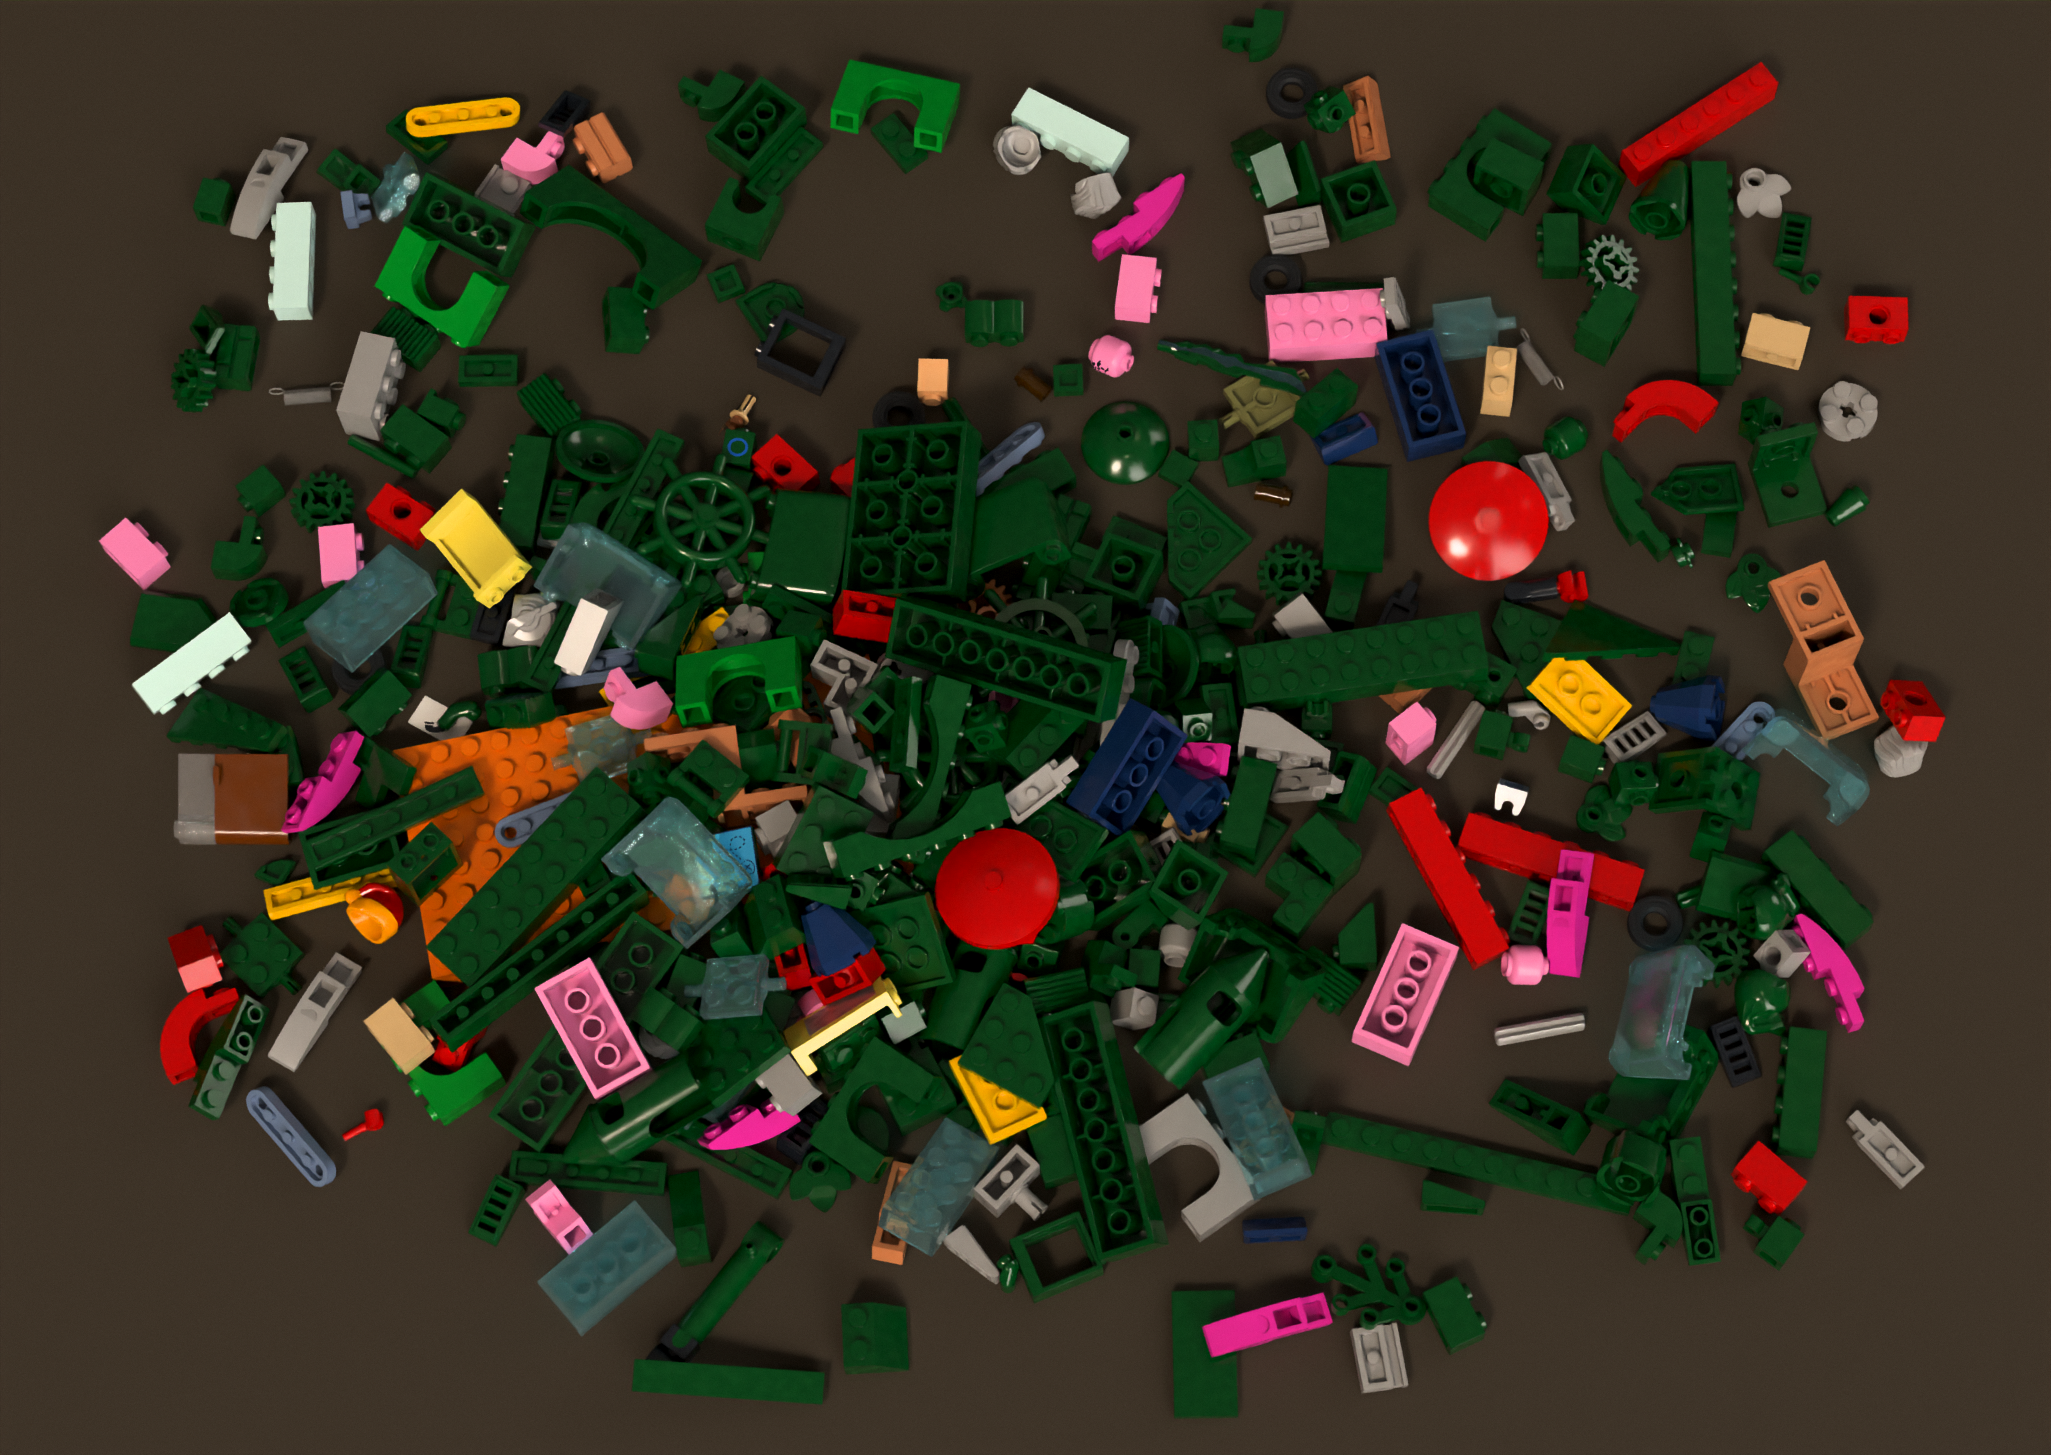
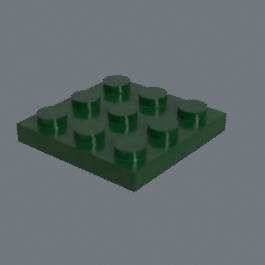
M929 891L880 902L877 905L871 904L864 911L860 909L846 910L848 914L871 932L876 941L873 947L886 967L881 977L883 980L888 977L898 991V995L952 983L957 979Z
M750 982L700 1019L705 1025L687 1049L689 1064L709 1100L717 1108L792 1051L756 988Z

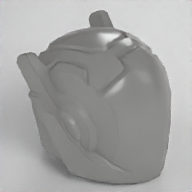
M541 593L515 594L512 617L507 622L503 646L510 648L537 646L540 648L559 613L560 603L554 602L550 597Z

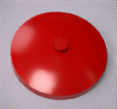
M1476 462L1456 470L1438 487L1429 507L1428 530L1434 549L1443 562L1452 570L1475 580H1501L1521 572L1537 557L1547 536L1548 510L1540 489L1524 472L1502 462Z
M1007 828L980 831L975 833V836L958 843L944 859L935 885L937 907L948 928L962 941L983 949L1014 947L1035 936L1052 917L1060 893L1058 871L1049 852L1032 836Z

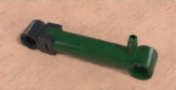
M757 1221L745 1234L740 1247L677 1325L673 1324L661 1338V1344L657 1345L645 1360L690 1363L701 1350V1343L762 1267L777 1255L785 1240L764 1223Z

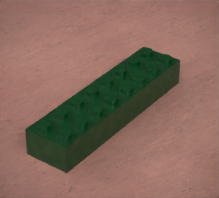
M915 595L896 598L885 654L886 658L1097 723L1116 718L1127 659Z
M1478 611L1240 646L1237 649L1238 666L1246 708L1263 707L1268 709L1269 712L1306 707V701L1312 700L1314 704H1321L1323 701L1334 703L1486 680L1489 670Z
M596 766L429 942L426 948L470 988L514 955L581 882L590 875L597 865L629 833L630 825L639 823L646 815L643 808Z
M634 911L595 964L629 1028L635 1023L629 1016L650 987L656 990L659 989L677 963L679 955H683L686 950L683 945ZM554 1024L488 1115V1117L540 1153L544 1152L589 1088Z
M1090 1001L1038 1019L1055 1080L1054 1086L1098 1261L1115 1262L1169 1245L1108 1004Z

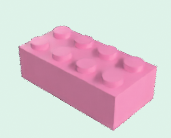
M1383 288L1266 295L1265 322L1269 362L1271 360L1274 363L1374 357L1376 343L1388 340L1385 307L1382 308L1380 301V290H1383Z
M1402 923L1354 1029L1352 1042L1409 1066L1456 961L1459 947Z
M591 958L582 961L534 988L596 1100L652 1070Z

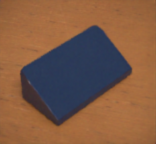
M1363 412L1329 426L1315 439L1310 436L1320 458L1326 466L1378 443L1375 427Z
M1304 1217L1242 1221L1243 1243L1245 1244L1304 1241L1307 1236V1226Z

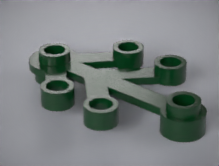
M1370 1244L1361 1245L1356 1254V1259L1363 1266L1368 1281L1337 1266L1336 1261L1329 1255H1319L1314 1259L1311 1266V1275L1316 1281L1328 1283L1335 1279L1361 1292V1294L1350 1297L1345 1294L1335 1295L1330 1305L1331 1311L1334 1314L1343 1316L1350 1310L1381 1302L1391 1308L1378 1312L1373 1308L1364 1309L1359 1318L1362 1328L1372 1330L1379 1324L1399 1320L1405 1325H1414L1423 1320L1426 1314V1305L1419 1296L1411 1294L1403 1275L1405 1264L1401 1259L1391 1258L1385 1266V1274L1388 1278L1392 1279L1397 1295L1387 1291L1375 1262L1376 1249ZM1368 1252L1371 1257L1365 1258L1361 1253ZM1320 1263H1325L1329 1265L1330 1268L1324 1269L1320 1266ZM1390 1266H1397L1400 1271L1394 1272L1390 1269ZM1336 1302H1343L1346 1307L1339 1308ZM1406 1305H1411V1306H1413L1416 1310H1415V1311H1409V1310L1406 1308ZM1371 1316L1375 1321L1368 1322L1364 1317Z

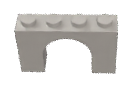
M1187 1093L1139 1126L1149 1164L1180 1145L1202 1147L1216 1160L1219 1167V1177L1213 1188L1181 1210V1218L1197 1240L1201 1242L1260 1201L1262 1185L1252 1172L1247 1174L1241 1166L1244 1163L1243 1159L1236 1149L1232 1148L1229 1150L1223 1142L1225 1135L1216 1123L1211 1125L1204 1115L1207 1114V1111L1197 1098L1192 1100Z

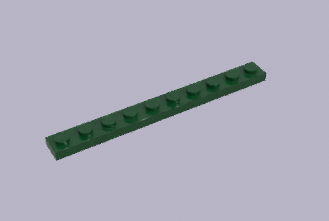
M657 428L522 680L523 686L536 692L549 691L553 693L563 674L561 666L555 664L554 661L580 599L596 588L607 591L625 558L626 548L638 533L650 511L631 505L629 502L630 496L638 494L656 499L668 477V473L662 466V460L665 457H671L676 462L685 445L683 439Z
M1328 1112L1321 1144L1628 1217L1630 1206L1619 1204L1605 1196L1601 1191L1602 1185L1600 1182L1597 1183L1596 1174Z

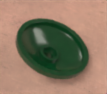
M1129 401L1111 403L1097 410L1086 422L1081 436L1082 455L1091 471L1105 481L1119 485L1140 483L1155 475L1165 463L1169 452L1168 430L1160 416L1145 405ZM1122 432H1128L1130 433V436L1127 438H1123L1120 436V434Z
M582 420L566 426L559 433L555 446L556 455L560 463L568 471L581 479L595 483H615L632 477L644 454L643 445L636 435L623 426L604 420Z
M1165 624L1162 625V680L1159 681L1166 685V700L1163 710L1167 711L1173 708V700H1183L1191 690L1198 673L1199 654L1194 640L1186 631L1176 626Z

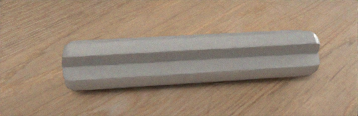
M1472 701L1427 766L1426 772L1435 779L1442 777L1481 719L1485 710L1482 704L1477 701Z
M1575 1013L1499 1027L1494 1030V1038L1496 1044L1502 1046L1583 1031L1586 1026L1585 1018L1582 1013Z

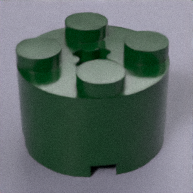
M1063 876L1059 878L1060 893L1056 909L1048 923L1038 933L1049 944L1079 936L1092 927L1094 921L1093 901L1087 900L1084 892H1087L1088 889L1079 878L1075 883Z
M1624 1130L1620 1132L1619 1136L1608 1141L1603 1152L1596 1177L1597 1183L1600 1182L1602 1185L1601 1191L1609 1199L1622 1205L1634 1206V1202L1644 1201L1643 1205L1652 1202L1659 1193L1666 1168V1149L1664 1146L1656 1144L1645 1137L1638 1136L1633 1131Z

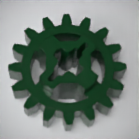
M1601 235L1586 243L1587 248L1580 252L1585 258L1579 261V265L1585 268V271L1580 274L1583 277H1588L1589 280L1586 286L1593 285L1595 287L1594 292L1598 287L1603 289L1608 280L1628 291L1632 290L1631 285L1637 283L1638 280L1633 276L1639 272L1638 268L1633 267L1637 257H1630L1629 253L1632 248L1628 247L1625 249L1623 247V239L1615 242L1614 235L1608 237Z
M185 349L184 354L178 355L179 363L174 362L176 372L171 374V382H174L171 385V389H175V393L172 398L173 400H178L176 407L182 408L183 412H202L203 407H208L207 399L213 398L211 389L216 387L215 379H213L216 376V372H212L215 363L214 361H209L210 354L205 353V350Z
M325 471L321 472L319 478L310 473V481L306 482L300 479L302 487L300 489H292L296 498L289 499L290 505L293 507L290 511L293 518H297L298 526L301 528L306 525V529L310 534L315 528L318 530V527L345 524L344 518L352 519L353 517L349 509L355 508V502L351 499L354 494L352 489L348 488L347 481L345 479L339 481L336 473H333L330 478H327ZM306 497H308V502L304 504ZM341 502L339 509H337V504Z
M1287 542L1286 549L1283 550L1277 544L1275 545L1274 554L1267 550L1265 552L1266 561L1259 560L1258 568L1261 570L1257 571V579L1262 580L1259 582V590L1267 589L1265 598L1268 600L1274 596L1277 606L1282 601L1287 602L1299 592H1302L1305 597L1311 600L1314 595L1313 590H1319L1320 588L1318 580L1321 579L1322 571L1316 570L1319 568L1320 562L1319 560L1311 561L1313 552L1310 550L1304 554L1302 552L1303 545L1299 544L1296 550L1292 549L1290 542ZM1306 568L1309 573L1308 581L1305 580V576L1303 575L1304 570ZM1270 569H1272L1273 574L1276 575L1273 581H1271L1269 577Z
M1712 920L1709 928L1702 922L1698 927L1699 933L1691 929L1688 935L1690 939H1685L1682 945L1688 950L1682 951L1681 959L1689 960L1685 963L1684 970L1693 969L1694 973L1691 979L1695 980L1700 976L1703 978L1702 986H1706L1709 981H1713L1715 988L1719 987L1721 981L1730 986L1732 976L1737 979L1740 973H1742L1740 969H1746L1748 965L1744 958L1749 956L1750 950L1742 949L1747 940L1746 938H1737L1738 928L1730 932L1728 930V922H1725L1722 928L1717 927L1716 920ZM1716 936L1708 941L1704 940L1706 937ZM1727 941L1732 945L1734 950L1730 949ZM1713 950L1719 952L1718 958L1712 957ZM1696 958L1701 960L1704 968L1699 964ZM1721 968L1728 969L1723 972H1715L1716 970H1719Z

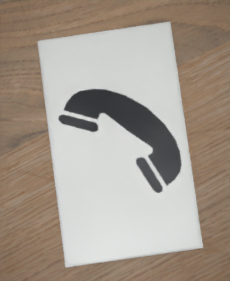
M425 695L408 723L439 740H446L464 736L473 721L466 717H461L448 732L444 731L436 722L448 707Z

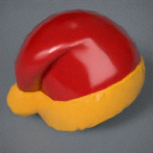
M372 882L365 884L359 890H347L344 895L345 901L349 904L346 909L347 915L356 929L367 940L375 944H382L397 933L403 921L404 906L401 897L393 888L383 883Z

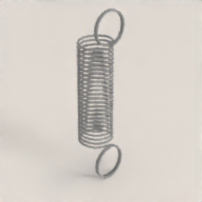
M1521 328V334L1527 343L1517 349L1519 355L1524 359L1541 385H1545L1543 384L1545 383L1544 381L1552 377L1558 389L1563 390L1564 387L1560 378L1555 376L1559 380L1562 389L1558 386L1555 377L1530 343L1526 330ZM1522 330L1525 332L1528 340L1525 338Z
M333 382L330 384V387H324L323 391L322 388L320 391L318 387L314 389L289 390L288 394L287 391L285 394L282 388H272L269 390V393L272 395L284 393L285 406L294 405V403L295 405L296 403L300 405V403L327 402L326 399H328V402L330 399L331 402L330 388L333 390L343 389V387L333 388L331 385H344V383ZM275 389H279V390H282L283 392H281V393H272V392H270V391H271V390H275Z

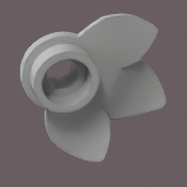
M1759 168L1748 169L1742 173L1739 180L1741 191L1737 196V206L1741 214L1746 218L1751 217L1757 211L1763 216L1778 218L1782 212L1780 195L1788 193L1791 190V186L1781 175H1766ZM1756 181L1758 186H1752L1749 182Z

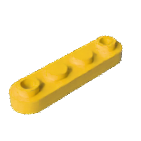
M503 97L418 107L407 113L406 129L415 137H430L512 127L520 119V105L512 98Z

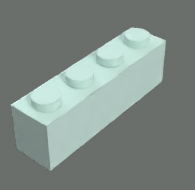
M1029 87L1011 114L1012 125H1021L1033 132L1042 146L1064 153L1069 160L1081 162L1089 166L1097 174L1111 173L1113 177L1129 152V137Z
M312 202L277 203L276 214H272L271 217L272 230L276 231L275 240H271L270 243L271 256L275 257L274 266H270L269 269L270 282L274 284L273 292L268 295L269 309L274 310L277 320H313L316 213Z
M229 612L135 681L132 687L154 715L159 711L164 715L177 705L174 700L183 693L188 697L202 686L199 682L206 676L213 679L226 669L223 664L233 657L237 661L250 651L247 646L251 644V639Z

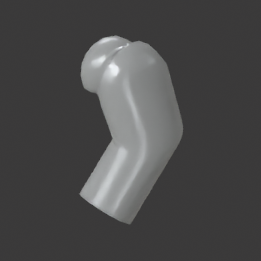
M1529 700L1508 703L1510 717L1526 716L1538 730H1544L1549 726L1551 720L1549 712L1537 701Z

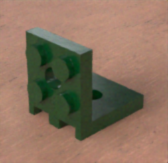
M1798 422L1790 425L1788 429L1776 431V429L1765 430L1756 437L1748 461V467L1768 528L1824 515L1827 512V507L1810 459V454L1818 434L1815 422L1808 424ZM1785 486L1793 487L1797 492V496L1787 498L1782 494L1781 489Z
M1716 746L1658 753L1655 773L1658 776L1659 785L1658 790L1654 792L1650 800L1648 810L1655 814L1705 809L1714 815L1733 820L1732 826L1740 831L1751 830L1759 787V772ZM1684 776L1682 784L1677 787L1679 779Z

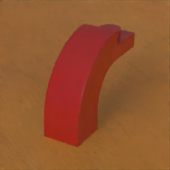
M1677 380L1650 382L1638 387L1626 396L1624 410L1613 421L1615 427L1612 436L1622 443L1644 420L1657 415L1674 417L1696 434L1716 414L1719 402L1701 388L1690 383Z
M202 988L198 989L180 1001L170 1013L161 1034L160 1053L166 1075L173 1085L195 1077L200 1066L195 1052L197 1036L208 1022L231 1012L241 998L236 988L219 989L209 998Z

